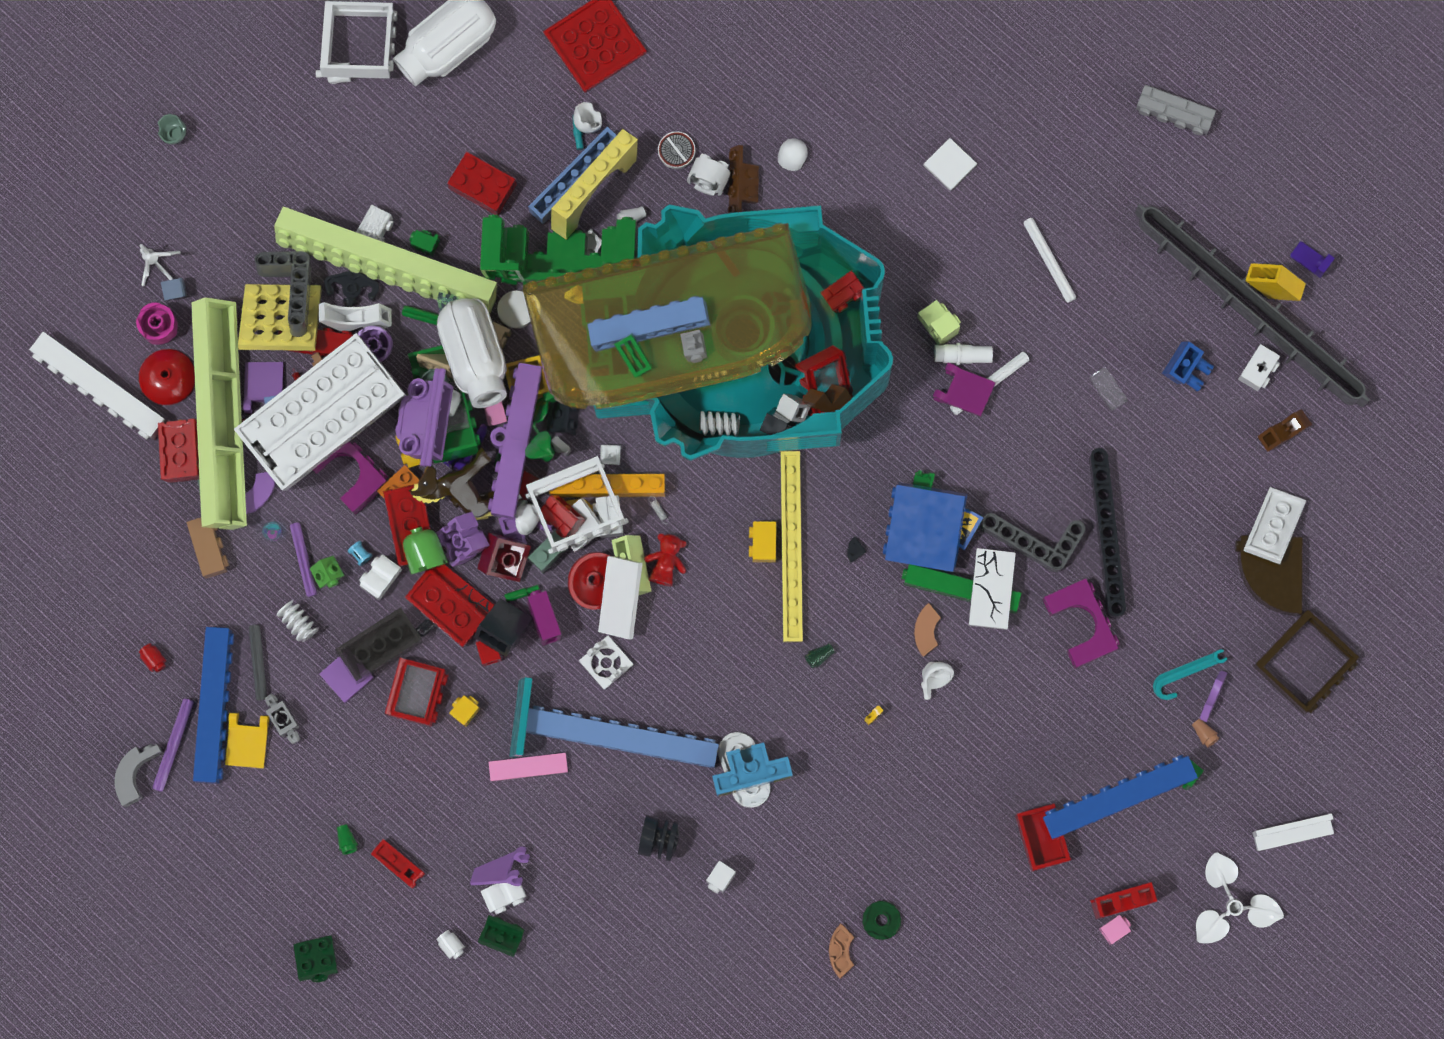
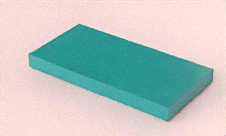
M525 677L518 682L509 757L517 758L524 753L532 678Z

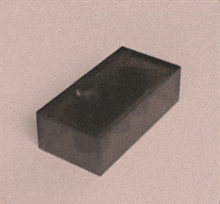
M400 607L336 648L335 651L355 683L359 684L421 644L422 639Z

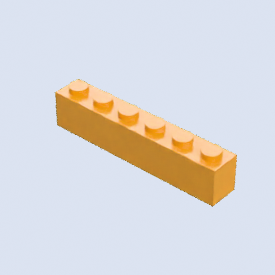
M590 474L549 491L550 496L559 495L560 497L609 496L600 474ZM606 474L614 496L665 497V474Z

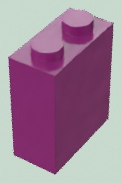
M541 590L531 592V596L527 599V604L542 646L559 641L561 639V632L547 592H541Z

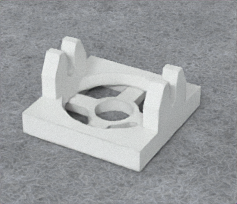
M609 636L605 637L601 642H597L579 660L604 690L633 666V663ZM608 648L615 652L608 656L603 655L599 650ZM595 654L599 659V666L593 670L592 659ZM619 656L621 665L616 670L613 667L614 660ZM603 658L611 659L612 665L609 668L601 666ZM602 670L612 673L610 677H602L598 674Z

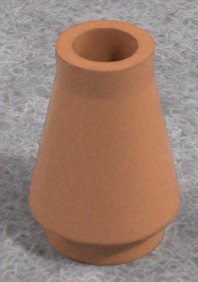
M1198 719L1192 724L1202 745H1205L1207 748L1219 740L1218 733L1203 720Z

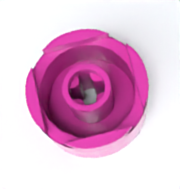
M150 303L140 310L136 325L138 331L148 342L154 345L168 343L177 335L178 321L170 308L160 303ZM156 321H159V326L156 327Z

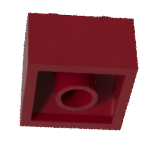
M488 532L486 539L489 546L482 551L477 569L486 575L520 582L531 546L506 536Z

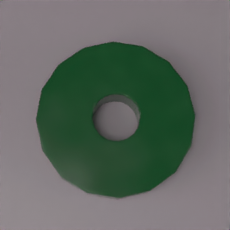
M877 901L866 908L863 913L862 924L869 936L877 940H886L898 932L901 925V916L893 904L887 901ZM877 916H886V925L879 926L876 923Z

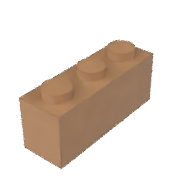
M201 517L186 522L202 576L207 579L228 572L227 566H229L227 556L223 555L221 548H224L221 537L217 538L216 534L218 528L202 527Z

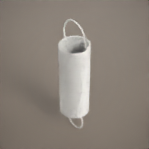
M657 499L653 501L651 505L660 520L667 518Z

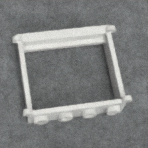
M598 456L526 485L528 494H525L527 499L531 498L552 548L548 550L550 554L557 551L562 552L568 549L569 545L574 543L576 545L582 544L586 541V538L591 536L594 538L599 537L606 530H616L628 523V519L623 517L603 470L605 465L604 463L601 464ZM599 471L618 517L554 542L535 496Z

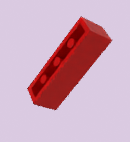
M330 328L317 329L315 351H284L310 355L318 352L322 357H326L351 338L353 333L349 331L337 333Z

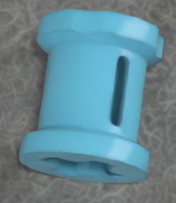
M361 541L356 542L348 549V553L356 558L359 566L364 565L373 556L365 550Z

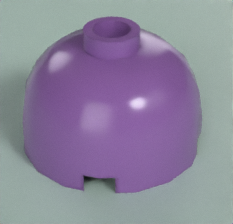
M373 325L367 326L358 332V335L380 362L389 357L393 349V340L386 329Z

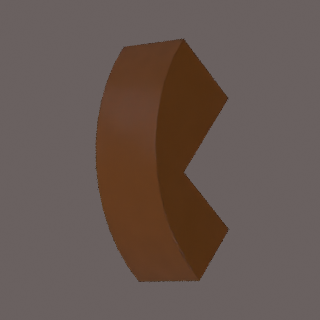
M832 384L825 393L810 388L802 401L810 408L827 413L840 410L852 397L845 387Z
M1300 409L1280 423L1271 426L1257 437L1266 451L1269 452L1292 439L1312 424L1303 410Z

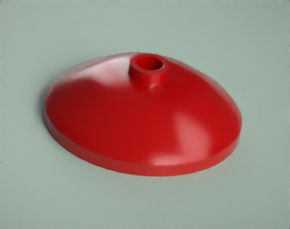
M163 349L149 355L141 365L139 371L140 388L144 395L156 404L166 406L178 404L185 400L194 389V365L185 354L177 350ZM163 372H168V376L162 377Z
M601 552L588 553L580 557L572 566L568 576V589L573 600L580 606L592 610L601 609L607 558L610 555ZM592 575L593 579L589 581V577Z

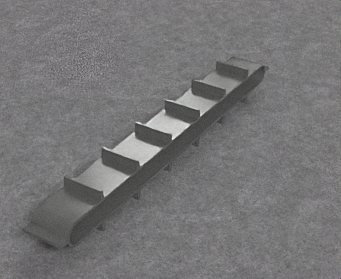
M1138 205L1135 215L1139 218V228L1160 246L1157 254L1163 249L1192 273L1189 281L1197 277L1224 300L1221 306L1222 309L1229 304L1257 328L1253 334L1254 336L1262 332L1289 355L1285 363L1290 362L1292 359L1295 360L1322 383L1318 391L1326 387L1347 405L1357 403L1363 408L1368 403L1369 398L1365 395V385L1343 367L1347 359L1339 363L1310 339L1314 331H1311L1308 335L1304 334L1277 311L1282 305L1281 303L1275 308L1246 284V277L1241 280L1213 256L1217 250L1216 248L1209 253L1181 229L1184 224L1183 220L1176 225L1159 209L1155 207L1144 208L1142 205ZM1149 216L1155 219L1356 390L1358 397H1353L1150 225L1144 217Z

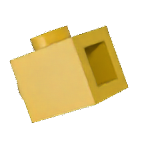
M463 695L462 698L458 697L452 704L454 708L449 714L466 727L480 710L477 706L479 702L472 696L467 698Z

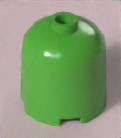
M422 527L411 530L412 534L404 539L403 549L411 575L448 563L439 537L433 530H423Z

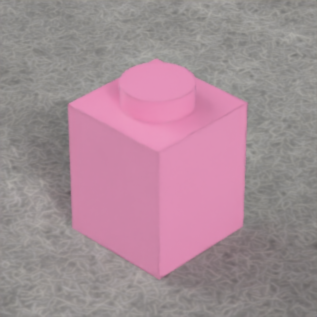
M1118 915L1099 928L1109 945H1112L1131 932L1129 929L1131 924L1125 916L1121 917Z

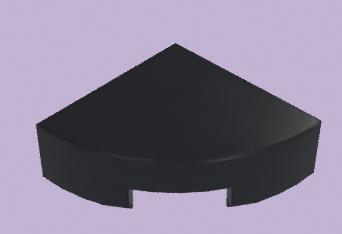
M856 537L852 538L847 548V557L850 564L866 553V550Z

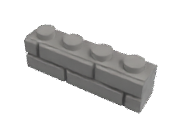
M1148 85L1144 86L1136 110H1139L1141 115L1156 116V119L1160 122L1167 123L1169 121L1175 123V127L1180 129L1189 128L1194 134L1200 136L1203 134L1207 135L1216 112L1214 109Z

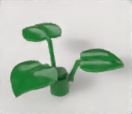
M541 397L537 399L532 424L537 435L526 447L525 455L530 459L541 458L544 462L552 459L555 451L551 448V435L547 431L539 432L536 427V423L541 422L548 411V401ZM499 451L495 458V468L497 461L501 460L502 454Z

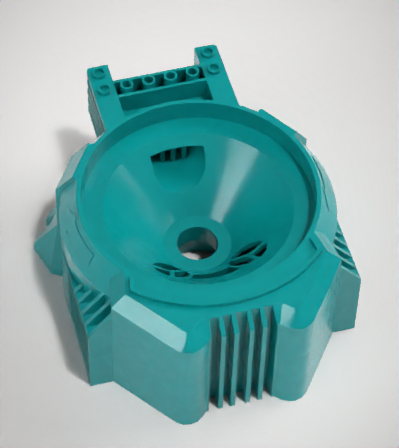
M669 204L661 210V221L657 224L645 222L638 228L637 258L642 264L643 269L583 282L582 326L583 329L587 330L589 364L586 366L587 389L593 397L596 417L603 419L651 415L656 443L663 447L672 443L680 446L682 457L689 461L710 453L726 457L753 458L787 450L840 446L841 430L880 396L888 386L893 356L888 347L881 341V319H878L880 312L878 303L881 298L885 274L884 265L878 258L823 225L821 205L735 212L705 218L699 210ZM715 240L719 241L741 273L736 278L733 277L712 247V242ZM852 270L865 289H862L859 301L855 302L853 300L848 304L849 308L844 312L839 313L838 311L835 313L821 292ZM776 293L786 296L791 302L779 303ZM769 294H772L775 301V306L771 311L763 303L764 298ZM693 296L703 297L706 302L710 325L638 342L653 367L636 378L616 347L595 352L591 346L587 324L593 323V320H606L617 314L627 315L631 314L634 310L644 311L655 305L665 306L669 305L672 301L683 302ZM792 306L785 314L778 315L777 317L773 316L779 307ZM796 318L799 325L796 328L788 327L786 320ZM747 319L758 326L761 335L754 346L748 349H739L729 343L726 331L730 324L736 320ZM700 330L704 336L708 358H704L701 362L697 363L688 362L684 356L680 334ZM791 335H797L800 337L801 343L797 347H792L788 344V338ZM631 343L630 346H631L632 349L634 350V352H635V354L637 355L638 359H639L640 362L642 363L643 367H646V365H645L644 362L642 361L641 357L639 356L638 352L636 351V349L634 348L633 344ZM622 345L624 351L631 360L635 369L639 371V367L635 363L626 346ZM832 345L844 351L846 366L850 372L849 380L853 388V398L835 412L815 413L812 416L807 414L805 421L795 422L796 426L776 434L768 435L760 431L766 414L774 407H778L783 394L796 395L803 399V396L808 392L806 388L801 386L799 381L805 377L804 373L785 367L776 353L788 354L796 363H800ZM772 356L781 368L780 384L775 382L769 373L768 365ZM834 362L814 372L818 391L825 393L832 384L839 386ZM609 368L610 376L591 377V371ZM785 372L798 376L791 385L784 386ZM701 411H704L705 417H707L708 412H712L713 417H715L716 412H719L721 418L725 412H727L729 418L731 413H735L736 418L740 414L738 436L735 437L733 432H731L730 436H727L725 431L721 437L718 431L715 432L714 436L711 435L710 431L704 436L703 431H700Z

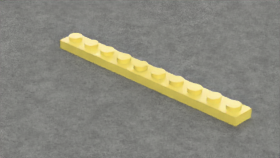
M781 451L783 642H803L800 451Z

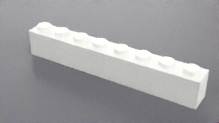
M42 332L29 349L33 353L32 357L39 363L43 361L47 363V368L53 373L57 374L59 372L64 375L62 378L70 385L75 383L79 386L77 388L78 391L85 396L88 394L93 396L92 401L100 407L104 404L109 408L108 412L117 418L118 415L124 419L123 423L129 428L136 427L139 430L138 434L146 440L148 437L154 440L158 435V423L167 422L163 417L45 332Z

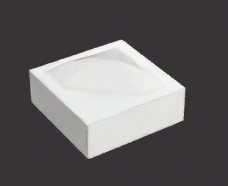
M555 436L551 440L554 450L567 457L571 452L570 447L559 437Z
M601 445V464L620 465V446Z

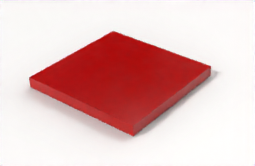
M591 0L543 31L584 93L647 53L612 0Z

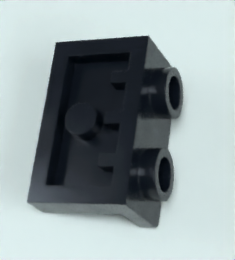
M567 395L555 402H550L547 432L576 435L579 425L578 413L581 407L579 398Z

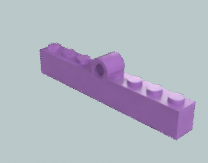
M519 363L518 368H514L513 379H516L515 386H511L509 394L512 402L511 405H507L506 416H509L508 423H504L503 427L495 428L490 435L492 444L502 454L501 460L497 461L495 472H498L497 480H493L492 491H495L493 499L490 498L488 510H491V515L515 519L526 461L525 449L529 445L542 376V366ZM498 435L505 436V439L501 442L496 440Z

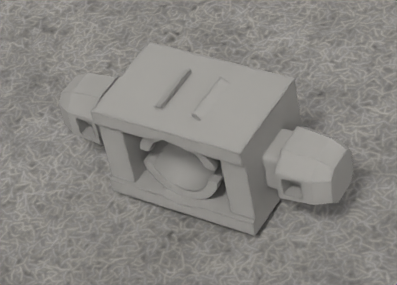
M270 694L265 698L268 707H271L266 710L271 722L280 736L285 737L288 735L287 739L292 744L299 742L300 736L297 731H294L299 728V725L285 702H279L276 696ZM278 712L287 715L286 724L288 726L279 724Z

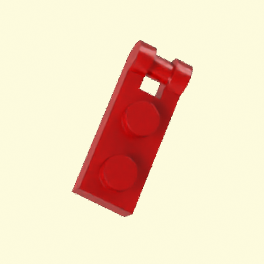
M384 839L371 853L372 856L412 889L416 886V881L425 875L422 870ZM409 869L414 872L410 878L405 875Z

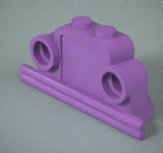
M442 368L434 369L433 381H424L420 378L414 379L408 386L409 395L401 400V405L398 409L399 417L395 430L397 438L400 439L399 449L407 456L421 459L420 466H431L432 459L439 461L443 459L454 386L444 381L446 369Z

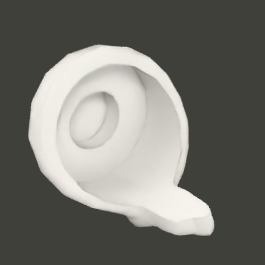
M519 500L515 515L516 528L521 535H528L533 531L540 519L533 504L528 503L526 500Z
M931 661L922 670L923 682L921 686L925 700L931 698V689L941 688L952 680L954 670L949 664Z

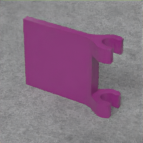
M947 363L945 373L954 376L947 394L936 389L933 400L949 404L981 417L996 382L962 370L954 364Z

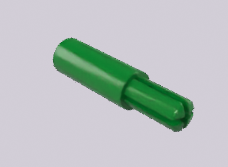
M539 585L506 593L504 594L506 602L528 596L531 592L540 590Z

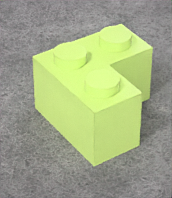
M936 300L918 313V319L937 345H943L958 335L961 322L955 314L952 315L943 303L939 304Z

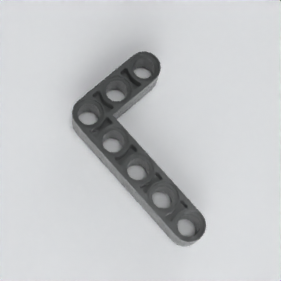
M303 251L258 253L254 260L259 276L291 277L288 323L290 333L295 337H302L306 334L308 327L312 271L309 255Z
M993 513L986 514L981 521V528L984 532L1054 573L1063 569L1085 532V526L1081 521H1072L1055 549H1052ZM992 519L995 522V526L992 528L987 527L985 520ZM1078 526L1081 533L1078 535L1073 534L1071 527ZM1009 529L1012 535L1004 537L1001 531ZM1026 539L1028 546H1019L1018 540ZM1061 543H1069L1071 549L1069 551L1063 550ZM1035 549H1042L1045 555L1043 557H1037L1035 555ZM1054 558L1059 559L1061 566L1054 567L1051 560Z

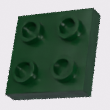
M331 935L293 944L297 974L300 982L310 979L312 982L319 983L327 980L328 975L338 973L334 943Z

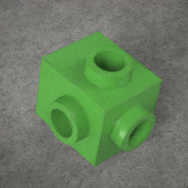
M334 556L321 559L310 568L320 588L326 586L332 588L339 584L338 580L344 576Z

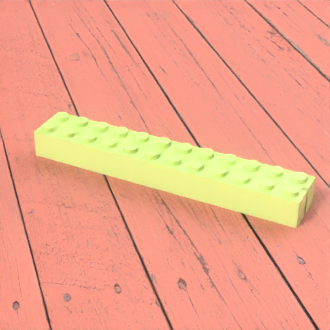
M283 207L274 225L276 243L283 248L289 247L296 251L306 252L317 260H325L331 262L334 266H342L352 272L365 274L371 279L382 280L388 285L402 287L407 292L419 293L422 297L433 298L441 304L446 305L450 301L462 298H475L481 300L486 305L490 314L496 301L497 282L292 209Z
M205 297L191 302L202 527H219V529L234 530L247 526L243 441L234 430V428L242 423L236 302Z

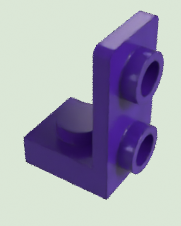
M1301 241L1290 255L1293 260L1319 278L1322 277L1335 259L1330 254L1324 258Z

